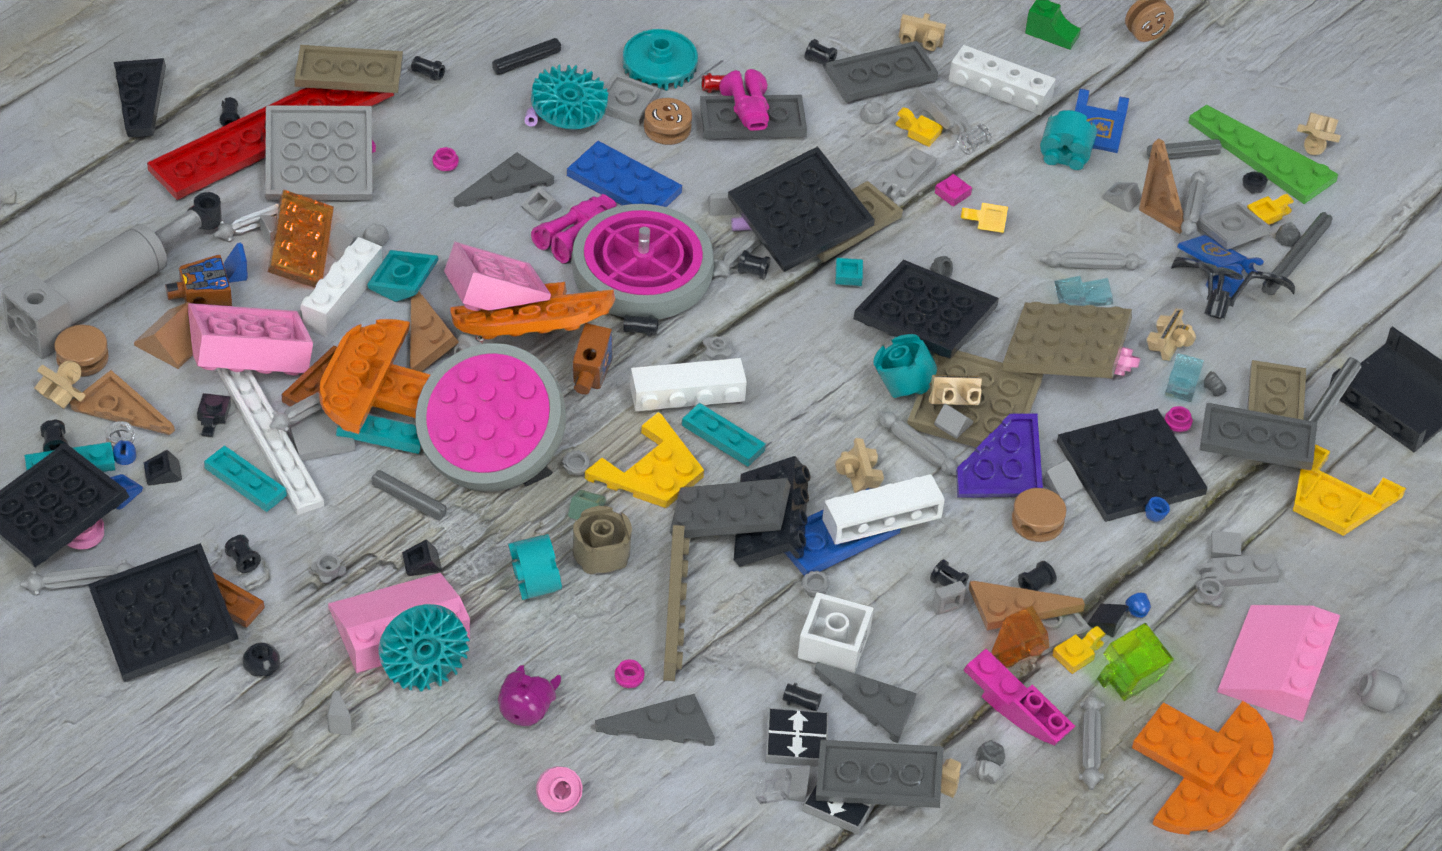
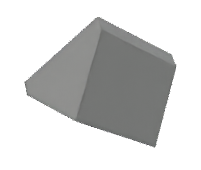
M728 193L710 194L708 197L710 216L736 215V208L728 199Z
M947 404L943 405L934 422L935 426L956 439L973 424V420Z

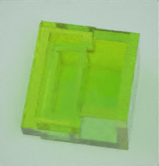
M1145 622L1108 645L1103 655L1109 661V664L1104 667L1097 680L1103 688L1111 684L1125 702L1160 681L1175 659Z

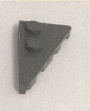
M516 152L454 197V206L457 208L475 205L477 199L489 196L492 200L512 196L515 193L530 191V186L545 183L546 187L554 184V176Z
M817 662L815 674L820 677L822 682L828 687L833 685L843 693L842 699L859 713L864 714L874 726L879 724L890 733V739L893 742H899L914 705L916 693Z
M695 694L595 720L596 732H604L608 735L618 736L619 731L638 733V738L671 740L677 743H684V739L705 741L704 746H713L715 743L713 732Z

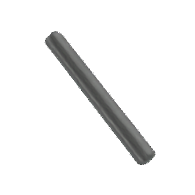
M1326 212L1320 213L1272 273L1288 278L1332 224L1333 217ZM1265 280L1262 291L1268 295H1274L1281 285Z

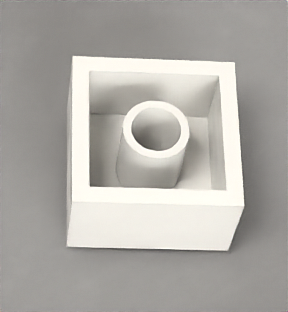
M817 592L800 635L798 658L814 663L820 662L855 673L870 633L874 608Z

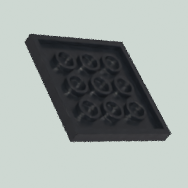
M818 146L728 191V199L783 272L869 229L875 223V219Z
M903 259L855 309L853 319L894 337L915 334L919 336L920 340H923L929 351L951 359L997 308L999 298Z
M1158 408L1058 434V445L1072 465L1076 475L1105 522L1144 512L1146 504L1152 497H1160L1170 505L1200 497L1207 493L1208 487Z
M64 443L0 490V539L36 568L65 545L71 543L73 539L89 527L95 525L97 521L109 512L116 509L129 498V495L125 488L67 443Z
M201 543L88 584L124 682L239 639Z

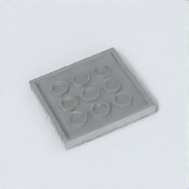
M266 105L265 199L292 200V195L296 194L299 197L310 198L311 200H372V106Z

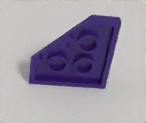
M1037 413L1009 414L983 440L975 451L957 467V498L1017 497L1025 490L1043 488Z

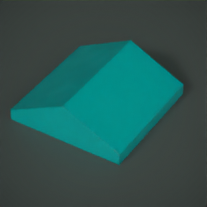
M390 250L368 282V289L394 302L414 296L422 287L439 258L437 255Z

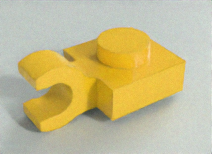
M903 107L897 114L900 118L895 125L901 129L908 130L907 137L927 147H930L942 133L943 126L923 115H920L917 119L908 108Z
M1284 194L1275 200L1267 196L1248 204L1247 208L1270 225L1282 220L1283 216L1292 212L1288 205L1293 203L1294 200L1288 194Z
M982 203L981 210L962 207L961 219L979 221L978 229L1004 233L1008 207Z
M1096 626L1082 640L1075 634L1053 649V656L1073 674L1094 661V651L1104 645L1101 638L1105 636V633Z

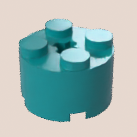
M1062 110L1058 112V115L1049 116L1040 143L1044 162L1048 165H1056L1058 163L1068 165L1073 170L1083 169L1092 153L1097 136L1096 125L1094 123L1091 125L1084 114L1072 110Z
M915 334L898 336L891 340L892 345L886 349L883 345L877 351L873 364L893 398L913 393L920 395L929 390L932 375L937 373V365L923 340H920L919 336Z
M549 534L508 543L511 559H517V561L512 562L515 578L518 579V582L522 581V583H518L522 600L562 590L560 573L556 565V557Z

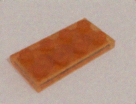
M283 190L279 200L267 272L315 288L318 281L323 279L334 206Z

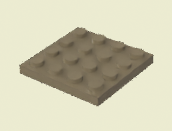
M1037 301L1025 302L1003 360V371L1112 379L1132 320V309L1118 306L1110 308L1096 307L1094 305H1068L1066 303L1045 304Z
M959 350L951 359L935 353L933 359L937 365L936 375L954 374L956 376H980L982 378L979 405H949L973 420V424L957 439L934 425L944 404H931L929 402L932 381L929 383L930 388L927 392L918 394L907 424L917 431L977 448L1009 414L1031 413L1044 374L1003 371L1002 362Z

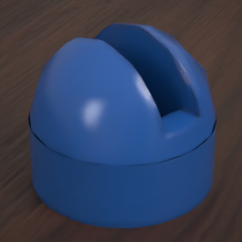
M118 441L113 447L114 461L120 465L133 463L137 457L134 444L131 441ZM126 450V453L121 454V451Z
M1152 497L1145 507L1146 517L1153 522H1160L1170 511L1169 504L1160 497Z
M1146 593L1133 594L1125 602L1129 606L1128 611L1133 617L1143 618L1151 609Z

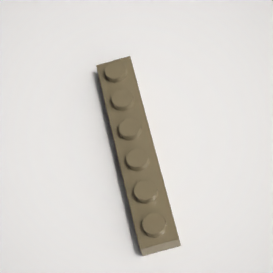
M673 525L663 681H675L676 669L682 670L683 652H678L677 646H683L684 628H679V623H685L686 605H680V600H686L687 583L681 582V578H687L688 560H683V555H689L690 538H684L685 526Z

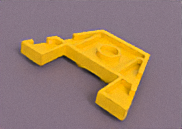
M658 412L641 427V433L658 444L657 447L626 472H622L607 460L601 458L585 471V479L592 483L595 480L606 483L607 488L615 491L618 489L633 493L635 498L667 508L678 499L681 487H692L704 478L702 466L663 415Z
M1315 444L1312 469H1300L1293 511L1344 536L1402 499L1406 488L1383 477L1372 494L1369 495L1320 471L1328 460L1330 451Z

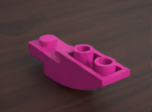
M987 649L983 650L964 668L963 671L984 690L981 697L1000 714L1030 735L1055 746L1074 729L1075 725L1033 684L1026 688Z

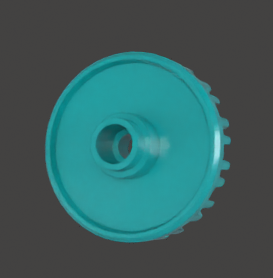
M667 29L645 30L631 37L625 44L622 59L623 69H625V74L629 73V78L637 81L641 79L643 83L651 86L652 83H657L658 88L661 89L663 87L665 91L668 90L669 83H673L676 89L677 85L683 86L684 79L689 82L690 79L694 78V72H697L698 51L687 37L678 32Z
M559 64L557 69L552 66L550 73L546 69L543 70V73H539L538 79H534L530 98L533 109L544 121L559 128L574 130L590 127L603 118L607 109L609 93L607 88L603 89L604 81H600L599 77L595 80L592 79V71L587 72L584 69L583 74L577 73V65L573 69L570 65H567L566 71H561V65Z
M435 604L414 606L397 615L385 628L378 647L379 660L388 677L395 684L398 682L403 689L407 687L409 690H412V686H417L419 691H423L425 687L430 690L429 684L436 682L440 687L442 686V679L446 682L449 681L448 673L453 671L455 675L458 674L456 668H462L460 659L462 657L468 658L466 654L469 651L466 642H470L467 636L468 632L459 617L446 607Z

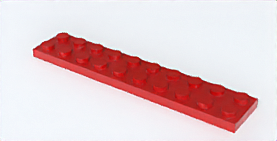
M305 87L268 106H373L394 96V93ZM266 106L147 162L148 171L178 200L265 158Z

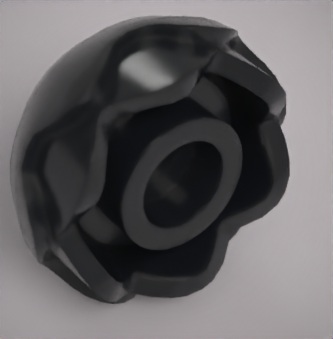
M264 642L255 643L248 647L243 654V667L252 676H270L279 668L280 655L271 644Z

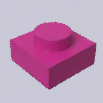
M954 174L935 186V194L953 207L971 196L972 187Z

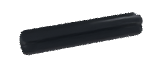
M552 38L492 61V68L496 74H502L560 52L561 43L557 38Z

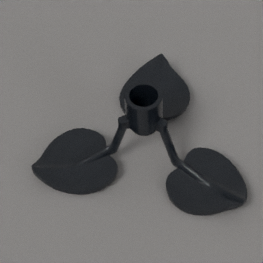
M1175 257L1171 269L1177 267L1199 268L1208 273V296L1206 299L1208 302L1204 314L1225 320L1228 307L1234 306L1235 300L1253 278L1275 282L1289 289L1293 295L1295 293V285L1288 278L1269 272L1251 271L1234 295L1229 298L1230 293L1222 290L1224 277L1242 280L1243 276L1228 268L1217 267L1213 264L1185 257ZM1219 275L1217 289L1214 288L1213 291V276Z

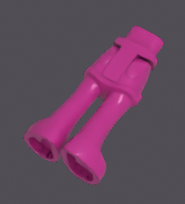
M755 69L746 70L744 84L747 93L751 95L748 96L745 94L740 71H731L725 75L720 81V92L722 96L734 97V112L738 115L743 125L750 131L766 129L769 121L767 113L769 104L763 96L768 86L766 77Z
M605 194L599 197L593 196L589 200L582 201L571 207L566 215L550 222H543L534 227L531 231L532 241L541 250L551 247L555 259L561 263H567L572 259L574 242L580 229L591 218L605 210L617 207V204ZM574 224L573 227H571V228H569V229L563 231L564 229H566V228L569 227L570 225Z

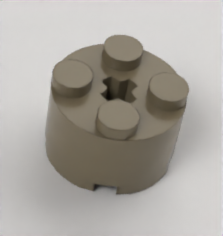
M595 506L584 510L581 513V517L577 521L575 520L572 551L576 562L582 566L585 573H607L623 569L627 566L631 551L632 534L629 518L622 512L621 515L613 512L611 507Z

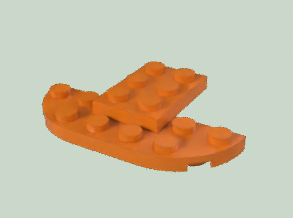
M565 282L547 283L544 285L551 294L549 300L495 310L480 308L479 311H474L465 306L450 307L452 322L457 329L468 334L482 336L483 339H493L499 335L521 336L528 332L543 334L563 328L572 331L578 329L580 324L609 313L610 308L615 302L614 289L566 294Z
M397 319L376 320V324L365 327L359 324L342 337L321 378L319 399L327 416L341 426L343 430L359 434L372 406L416 419L418 399L430 374L393 364L408 334L410 322Z
M1242 700L1221 730L1216 732L1168 704L1162 703L1134 739L1132 748L1181 775L1184 779L1154 817L1152 825L1169 832L1190 835V831L1207 830V832L1219 829L1236 815L1267 772L1274 750L1271 730L1255 708Z

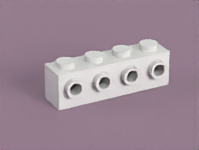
M966 45L962 46L952 60L949 75L950 82L1042 115L1053 98L1056 79Z
M358 237L351 246L349 245L340 260L333 263L329 273L324 279L318 281L314 291L309 296H306L301 303L300 309L306 329L325 337L331 333L368 288V282L382 263V246Z
M741 358L631 368L630 389L635 411L696 406L699 403L709 405L745 401L747 381Z
M930 474L825 500L822 520L836 545L942 518L945 499Z

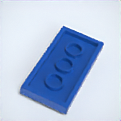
M600 141L594 143L567 168V176L601 195L605 194L620 205L652 204L667 207L682 193L681 184Z
M823 510L807 517L804 556L796 559L790 551L785 552V554L805 577L811 571L820 572L899 534L901 528L835 545L822 520Z

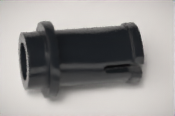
M415 56L411 63L413 72L430 76V79L434 81L437 79L441 80L445 74V66L438 60L433 62L420 56Z
M228 97L224 99L225 101L222 100V114L219 118L222 126L240 119L238 101L235 98Z
M625 315L623 331L645 333L648 337H651L652 334L657 335L659 320L654 318L653 315H650L649 318Z
M794 682L793 685L787 684L782 700L786 701L789 706L792 703L812 711H817L822 694L798 687V683Z

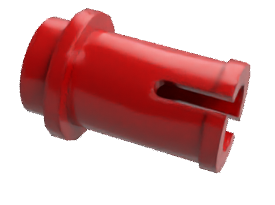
M711 73L703 75L701 81L702 90L708 93L720 90V81L725 75H712Z

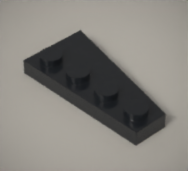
M164 58L114 62L124 125L128 138L154 136L166 70Z

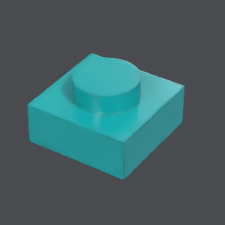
M836 258L835 284L862 286L863 260Z

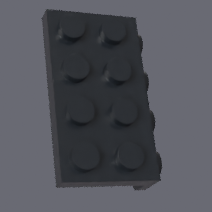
M796 456L741 473L740 482L787 478L791 486L781 530L735 535L733 561L739 567L788 551L796 559L804 556V547L806 546L805 526L808 523L806 515L807 503L809 502L808 481H810L811 476L807 466L802 465Z

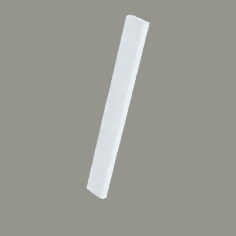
M217 368V372L277 480L287 489V498L296 514L300 515L324 507V499L287 433L284 430L271 429L269 427L274 417L272 414L274 410L252 371L245 369L243 372H234L228 368Z

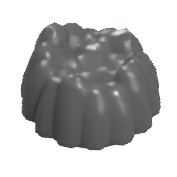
M1292 222L1281 225L1275 234L1277 242L1291 247L1301 237L1299 230Z
M940 256L934 259L930 270L950 278L953 272V264L948 256Z
M1210 371L1205 377L1204 388L1211 390L1213 396H1220L1227 392L1225 384L1214 371Z
M989 740L978 748L976 753L977 761L987 760L1001 766L1004 763L1005 750L999 743Z

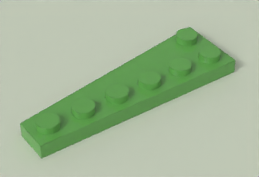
M1207 104L1189 117V124L1210 139L1220 140L1223 148L1257 172L1266 175L1267 179L1303 204L1337 182L1339 174L1330 170L1328 166L1307 158Z

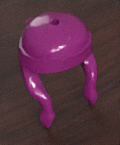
M520 665L515 671L506 676L500 688L498 702L502 716L510 723L518 726H532L539 722L548 712L551 702L556 700L555 691L561 683V676L557 675L550 682L539 676L530 677L525 674L524 665Z

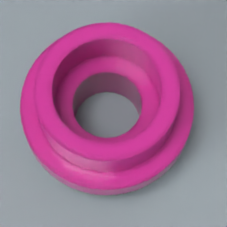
M443 147L435 152L432 163L438 170L450 171L458 166L459 158L453 149Z
M1175 406L1165 415V421L1173 431L1184 432L1192 426L1193 419L1191 413L1185 407Z
M624 660L615 669V680L622 687L635 688L644 681V669L635 660Z

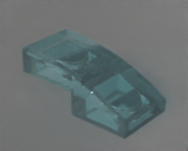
M1081 276L1054 281L1059 303L1077 306H1105L1113 304L1108 278L1082 283Z
M1177 353L1165 396L1192 402L1204 360Z

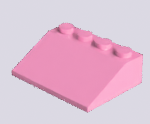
M454 241L444 272L466 308L474 311H479L480 308L495 310L550 299V292L530 263Z
M188 303L192 350L197 366L205 370L228 368L234 372H243L245 369L256 370L263 374L278 371L293 376L305 373L309 369L313 341L297 311Z
M441 573L328 603V608L356 673L382 666L379 660L378 647L385 628L397 615L414 606L435 604L450 609L461 620L470 640V617L460 596Z
M1251 605L1217 692L1303 722L1331 646L1340 615L1315 606Z

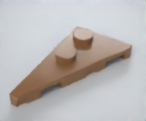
M1158 138L1152 145L1139 211L1181 234V224L1184 221L1183 211L1165 142Z
M418 291L416 295L411 296L410 367L412 370L422 372L458 344L459 341L420 291Z
M112 370L82 392L86 396L81 402L75 398L69 402L71 409L75 412L168 435L175 431L174 425Z
M970 581L969 591L987 631L1084 611L1085 603L1082 598L979 581Z

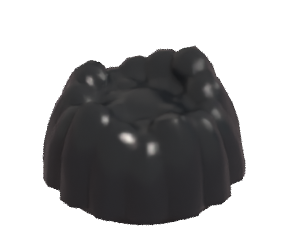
M1256 171L1246 173L1242 178L1244 188L1252 194L1262 192L1268 181L1266 175Z

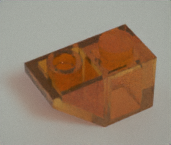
M1033 605L1007 616L1003 622L991 653L1006 668L1014 666L1018 661L1027 657L1040 655L1050 648L1048 632Z

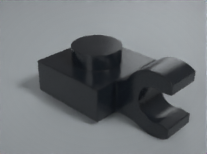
M202 394L197 411V421H201L203 426L202 436L213 437L216 424L226 423L231 407V396Z

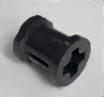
M814 39L808 44L804 58L807 61H816L825 68L827 62L836 60L837 49L825 47L819 44L818 40Z
M744 250L739 260L738 273L743 274L747 272L757 275L759 279L764 280L769 271L771 257H758Z
M57 419L48 420L40 426L41 436L44 438L43 452L53 451L64 443L68 444L64 437L66 433L65 424Z
M239 534L226 542L224 546L225 553L234 559L239 572L249 573L258 567L261 562V556L257 551L251 549L249 540L245 535Z
M943 559L933 569L930 581L940 583L943 586L962 581L964 586H966L969 575L953 569L949 566V562Z
M1043 560L1038 562L1033 570L1028 573L1022 572L1018 575L1020 588L1038 591L1045 585H1052L1057 580L1053 567Z

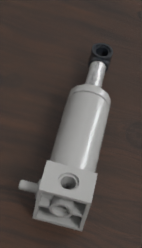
M212 192L200 193L194 198V205L186 213L155 232L143 224H136L45 281L31 273L15 284L5 287L2 290L7 331L41 359L54 353L55 340L63 330L76 324L167 266L166 248L197 229L212 230L217 228L222 221L220 197Z

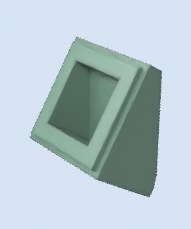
M579 490L571 498L568 516L578 520L584 510L595 506H604L607 498L585 490Z

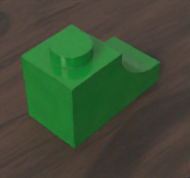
M1036 0L1028 11L1025 34L1071 50L1080 36L1081 28L1073 25L1064 17L1060 4L1050 0Z

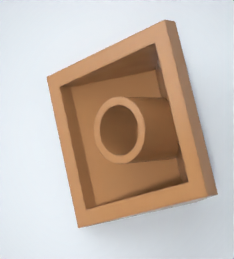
M190 302L169 309L134 341V346L179 369L193 356L188 315V303Z

